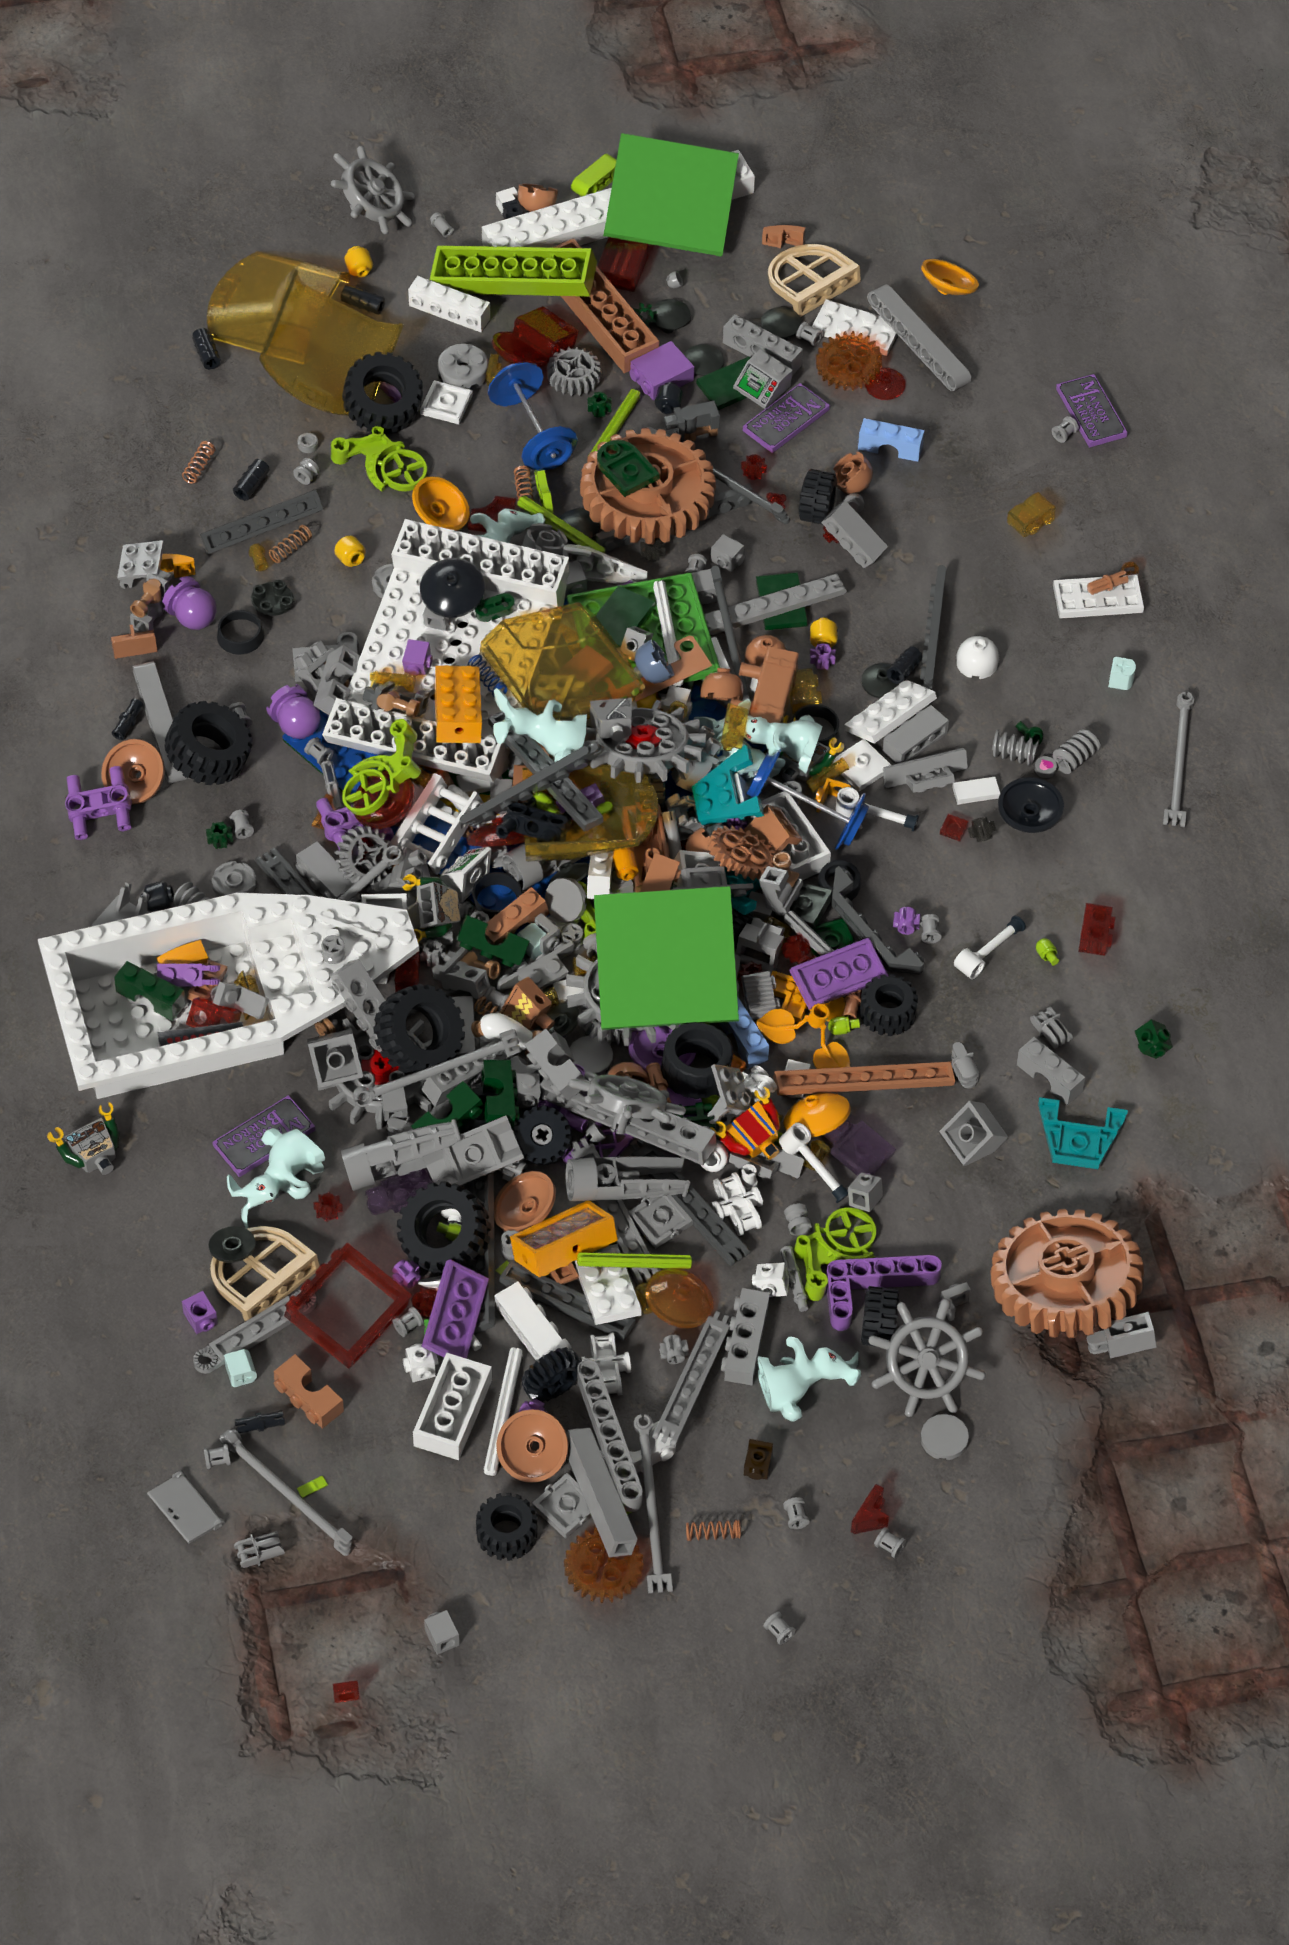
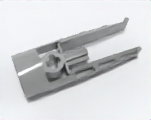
M608 814L602 815L603 823L585 832L574 821L567 832L566 841L560 844L552 843L547 850L537 848V838L518 846L502 856V865L505 873L514 877L520 884L521 891H524L542 881L545 877L560 871L559 867L567 862L573 864L590 854L593 841L606 840L612 842L614 839L601 827L611 820V817Z
M453 1119L451 1122L388 1136L387 1140L365 1146L362 1143L341 1150L352 1190L355 1191L375 1185L376 1180L396 1174L402 1176L426 1168L424 1156L462 1141L456 1119Z
M623 1156L568 1159L565 1174L569 1201L622 1200L682 1194L683 1197H686L690 1186L689 1180L639 1179L640 1175L681 1171L685 1158Z

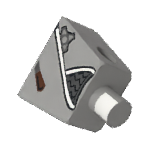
M632 698L590 701V721L600 738H612L614 741H621L624 737L631 736Z

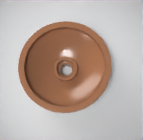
M138 739L126 740L114 746L107 754L102 765L101 774L104 787L111 786L109 769L114 766L122 767L124 783L129 787L132 805L143 803L152 798L161 787L165 774L164 761L159 751L150 743ZM141 771V776L136 778V774ZM124 796L117 798V801L122 800Z
M537 1171L522 1173L511 1179L501 1189L495 1199L494 1220L496 1224L505 1232L512 1230L520 1232L544 1221L549 1215L556 1198V1188L553 1181L546 1174Z
M524 1410L512 1415L503 1424L497 1437L496 1449L502 1467L512 1477L524 1482H541L551 1478L562 1468L568 1455L569 1443L564 1427L553 1415L541 1410ZM535 1441L539 1443V1449L536 1451L532 1449V1443Z

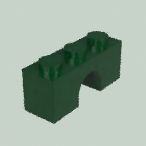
M468 915L465 916L456 938L457 941H460V947L472 951L473 947L481 950L480 955L489 959H493V956L502 959V964L512 968L515 964L520 966L529 945V940L507 932L502 943L491 945L485 938L488 923Z
M126 961L114 977L117 993L134 1002L140 995L147 998L152 1003L154 1012L171 1021H174L185 1007L183 989Z
M483 1060L481 1072L482 1091L498 1095L486 1096L484 1108L485 1124L507 1116L513 1129L515 1120L519 1119V1106H515L518 1092L517 1088L513 1087V1083L516 1082V1070L512 1069L511 1060Z
M462 1081L446 1095L449 1103L453 1106L452 1113L447 1118L437 1119L428 1111L411 1125V1128L417 1129L451 1122V1120L456 1119L459 1132H461L468 1121L477 1118L482 1113V1109L485 1106L472 1089Z

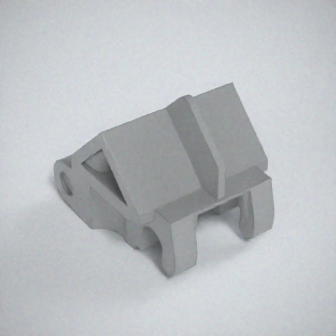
M675 794L667 798L665 801V812L676 811L680 842L687 841L689 836L700 827L704 830L708 828L707 825H702L698 821L693 795L680 798L679 794ZM693 807L696 818H689L687 809Z
M755 917L752 923H747L740 933L736 955L741 958L740 963L764 972L770 971L771 976L772 971L776 970L779 962L778 954L785 938L781 935L782 933L784 934L785 928L762 922V919ZM746 948L769 955V964L744 955Z

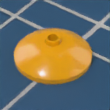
M927 259L922 263L921 270L923 275L932 286L944 295H967L978 289L979 283L971 273L955 264L938 259Z
M426 477L416 484L412 493L413 505L420 518L426 524L459 531L466 525L470 514L469 505L463 493L454 484L440 477Z
M815 1093L796 1102L786 1113L783 1124L787 1131L793 1124L801 1123L809 1129L811 1138L829 1133L842 1125L849 1117L851 1107L849 1101L839 1094Z

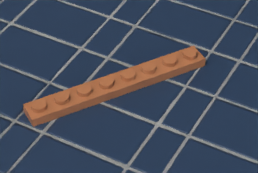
M951 1062L775 1071L773 1076L774 1082L777 1085V1095L953 1086L955 1083Z

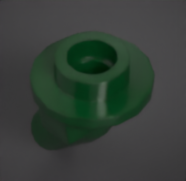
M1022 721L1017 723L1015 727L1024 735L1025 743L1032 738L1033 745L1038 740L1039 745L1041 744L1044 735L1041 728L1036 726L1028 728Z

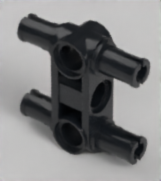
M531 797L522 803H511L507 806V813L503 816V822L496 827V835L504 839L511 832H517L537 838V848L547 850L552 843L560 844L566 841L567 832L575 820L566 810L562 815L536 808V799Z

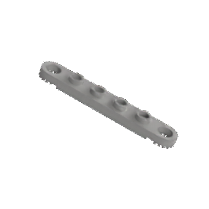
M308 1288L299 1289L291 1296L285 1297L209 1343L208 1346L200 1349L193 1356L195 1369L200 1373H211L225 1364L224 1354L242 1349L249 1350L310 1313L317 1305L315 1292ZM309 1297L311 1301L310 1304L301 1305L299 1299ZM203 1357H209L212 1359V1362L204 1366L199 1363V1360Z

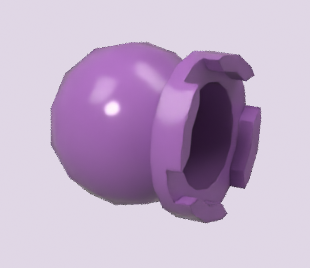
M186 576L180 578L182 582L175 587L171 585L166 591L162 603L165 604L164 610L170 615L176 616L182 626L191 630H200L208 627L214 621L217 612L214 598L209 592L201 589L199 583L193 577Z
M296 684V687L291 688L286 685L271 696L272 703L270 707L267 706L266 708L267 714L272 720L278 722L285 734L293 739H305L319 728L320 710L313 706L314 702L307 697V693L300 685Z

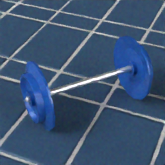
M515 363L504 367L494 377L488 388L489 399L499 406L523 403L538 431V434L530 439L523 448L521 455L523 463L528 468L534 470L554 469L566 462L576 449L578 442L576 433L572 429L562 426L543 431L527 401L542 385L544 377L542 369L533 363Z
M779 749L773 756L766 754L758 771H753L755 777L746 794L753 798L760 794L765 782L774 785L846 822L834 850H837L842 844L849 846L858 829L863 828L861 823L869 808L864 803L866 794H862L848 818L768 777L781 750Z

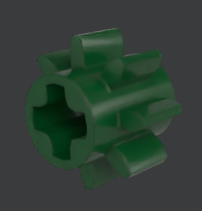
M639 303L640 308H633V310L649 328L650 322H656L653 316L657 311L650 310L651 304H648L645 308L643 303ZM641 312H646V315H648L647 319H642Z
M595 392L592 398L588 397L587 411L592 412L594 417H605L607 412L612 411V398H607V395L603 392Z
M223 821L213 822L211 829H206L208 845L213 844L215 849L227 848L228 843L233 842L232 827H227Z

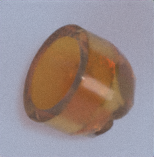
M1127 561L1122 565L1121 571L1125 570V568L1134 567V571H1125L1127 573L1125 575H1138L1139 567L1136 563Z

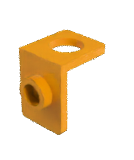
M827 778L823 788L819 787L816 800L824 804L828 794L837 797L838 791L834 787L851 788V786ZM816 808V812L820 813L821 810Z

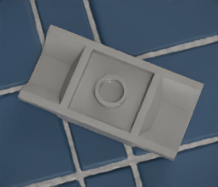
M507 1116L460 1135L462 1141L423 1157L433 1182L439 1185L441 1181H445L451 1185L456 1183L460 1186L524 1159Z

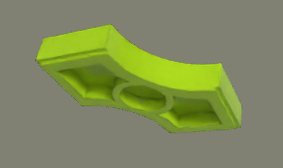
M536 469L534 471L536 488L541 506L553 513L551 492L548 488L545 470Z

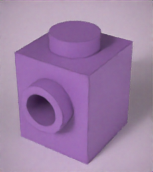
M408 639L402 660L404 672L413 676H425L427 668H431L433 660L430 643Z

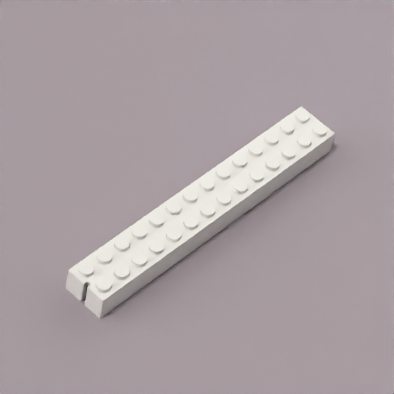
M739 150L732 151L739 153L732 200L754 193L755 176ZM612 188L482 226V244L488 247L553 248L573 238L579 245L607 238L603 235Z

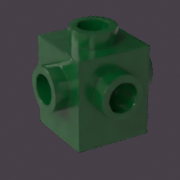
M1151 1019L1135 1030L1139 1042L1138 1048L1144 1055L1157 1059L1173 1048L1170 1040L1171 1034L1162 1023Z

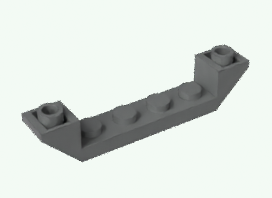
M838 866L835 869L832 907L861 940L870 938L887 971L920 975L923 972L924 960L918 952L914 953L911 948H908L896 957L893 949L890 946L886 947L882 943L880 934L875 929H870L866 918L861 913L857 914L853 909L854 906L850 899L844 897L853 890V877L847 870L843 871Z

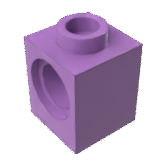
M203 1291L182 1301L183 1313L196 1334L202 1331H209L214 1325L218 1324L216 1311ZM199 1313H205V1314L202 1315V1316H198V1315H197V1314H199Z

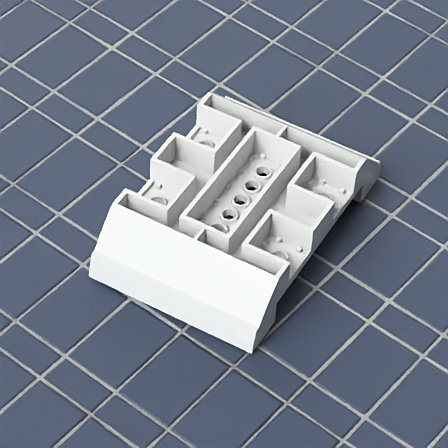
M405 519L391 554L394 569L359 658L356 673L353 674L349 684L350 693L348 700L336 698L322 735L328 743L377 755L391 756L396 752L395 739L390 733L391 724L397 719H404L417 733V740L413 744L414 750L412 753V760L416 764L494 783L495 779L508 769L510 762L508 757L513 752L505 742L502 744L497 743L493 729L488 724L489 717L502 711L499 709L492 692H489L488 687H485L483 682L480 681L481 743L436 742L435 700L430 698L435 694V666H468V662L473 656L481 655V662L487 661L485 667L491 666L490 672H495L493 678L500 677L499 682H504L508 687L505 695L510 705L514 708H527L528 698L534 697L531 689L537 675L540 674L539 663L549 635H556L560 626L567 579L569 577V557ZM459 558L469 561L483 575L485 593L482 600L508 593L514 598L515 610L510 615L488 622L479 621L475 610L464 616L450 618L445 631L427 627L424 625L423 620L426 606L420 594L422 576L430 566L444 559ZM454 579L448 580V582H454V581H455ZM506 602L502 603L505 607L508 606ZM485 608L482 609L484 613H488ZM460 622L468 623V626L465 628H459L457 625ZM408 639L430 643L433 660L432 666L427 668L425 676H413L404 672L402 660ZM453 640H460L462 642L458 646L450 644ZM446 658L455 659L452 664L444 663ZM478 658V659L473 663V665H475V664L480 660V658ZM486 675L481 676V679L484 680ZM491 680L486 681L485 684L489 685ZM392 681L395 682V686H403L409 692L417 693L420 690H426L430 692L426 713L413 718L407 716L406 712L395 708L390 711L371 709L372 703L363 700L364 690L368 686L372 687L375 682L384 684ZM495 684L494 686L489 687L490 690H493V688H494L497 684Z

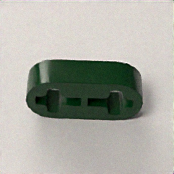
M503 593L482 600L475 609L477 619L482 622H488L510 615L515 610L514 598L508 593ZM506 602L508 606L505 607L502 603ZM485 608L488 613H484L482 609Z

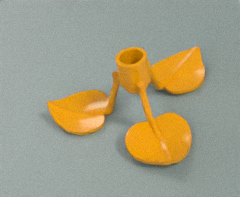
M843 997L825 1004H815L809 1010L810 1014L805 1015L804 1019L795 1025L793 1015L784 1009L771 1010L757 1020L760 1032L767 1039L778 1044L792 1042L796 1036L794 1029L800 1028L806 1022L813 1028H820L822 1048L814 1052L813 1064L815 1068L850 1067L848 1053L841 1044L837 1042H831L827 1046L825 1044V1023L834 1017H841L845 1008Z

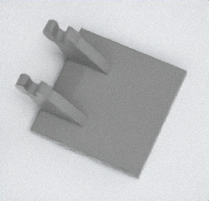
M163 540L123 545L117 576L123 589L126 588V584H128L129 588H132L135 578H145L149 573L155 576L159 574L164 549Z
M125 882V888L121 887L120 894L93 922L91 927L150 913L147 911V902L150 895L143 892V898L139 897L138 904L135 906L129 902V893L132 885Z
M714 1064L711 1068L720 1098L707 1116H715L713 1120L709 1121L710 1124H717L716 1121L720 1122L721 1119L727 1118V1121L723 1122L727 1126L751 1107V1099L746 1092L744 1076L739 1068Z

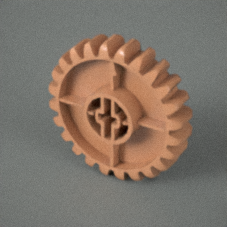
M642 428L641 434H636L634 430H626V437L624 438L618 434L611 436V441L623 440L633 444L660 474L659 480L626 497L619 492L597 465L598 450L607 442L598 444L597 451L591 452L587 457V463L582 468V478L580 480V494L583 497V506L585 510L590 512V519L593 522H601V530L610 532L614 529L615 538L623 539L628 535L630 536V543H638L640 538H645L647 544H654L655 538H660L664 543L670 542L672 534L682 538L686 536V528L695 530L699 527V520L707 518L709 508L714 504L716 478L713 474L711 462L706 460V454L703 450H695V443L693 441L686 440L682 443L681 435L678 433H673L668 437L664 429H659L656 434H651L649 428ZM610 450L607 453L616 454L617 452Z
M1059 1209L1057 1216H1052L1047 1211L1040 1213L1039 1221L1033 1218H1026L1023 1220L1024 1229L1019 1226L1012 1227L1009 1230V1238H1002L998 1243L999 1250L993 1254L990 1273L991 1285L994 1289V1297L997 1303L1002 1304V1311L1006 1316H1015V1323L1017 1325L1026 1326L1030 1323L1031 1332L1039 1334L1044 1329H1047L1049 1337L1056 1338L1060 1332H1066L1068 1338H1076L1077 1331L1080 1330L1089 1336L1095 1333V1326L1108 1329L1112 1327L1111 1318L1122 1320L1126 1316V1309L1135 1306L1137 1295L1141 1293L1143 1288L1144 1267L1138 1244L1132 1241L1131 1234L1127 1230H1119L1118 1222L1108 1220L1103 1223V1215L1099 1213H1094L1089 1218L1086 1217L1085 1210L1078 1209L1074 1215H1069L1066 1209Z

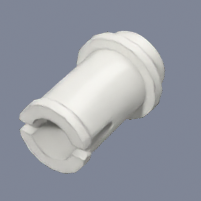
M752 1164L744 1165L741 1170L742 1176L740 1180L745 1191H750L752 1187L757 1186V1170Z

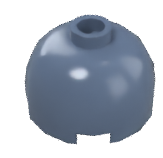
M649 640L638 648L635 653L636 667H634V671L640 679L644 677L653 684L661 683L674 676L671 664L667 665L664 652L654 640Z

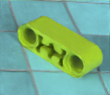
M609 154L601 156L573 180L571 190L581 197L602 191L613 182L617 159Z

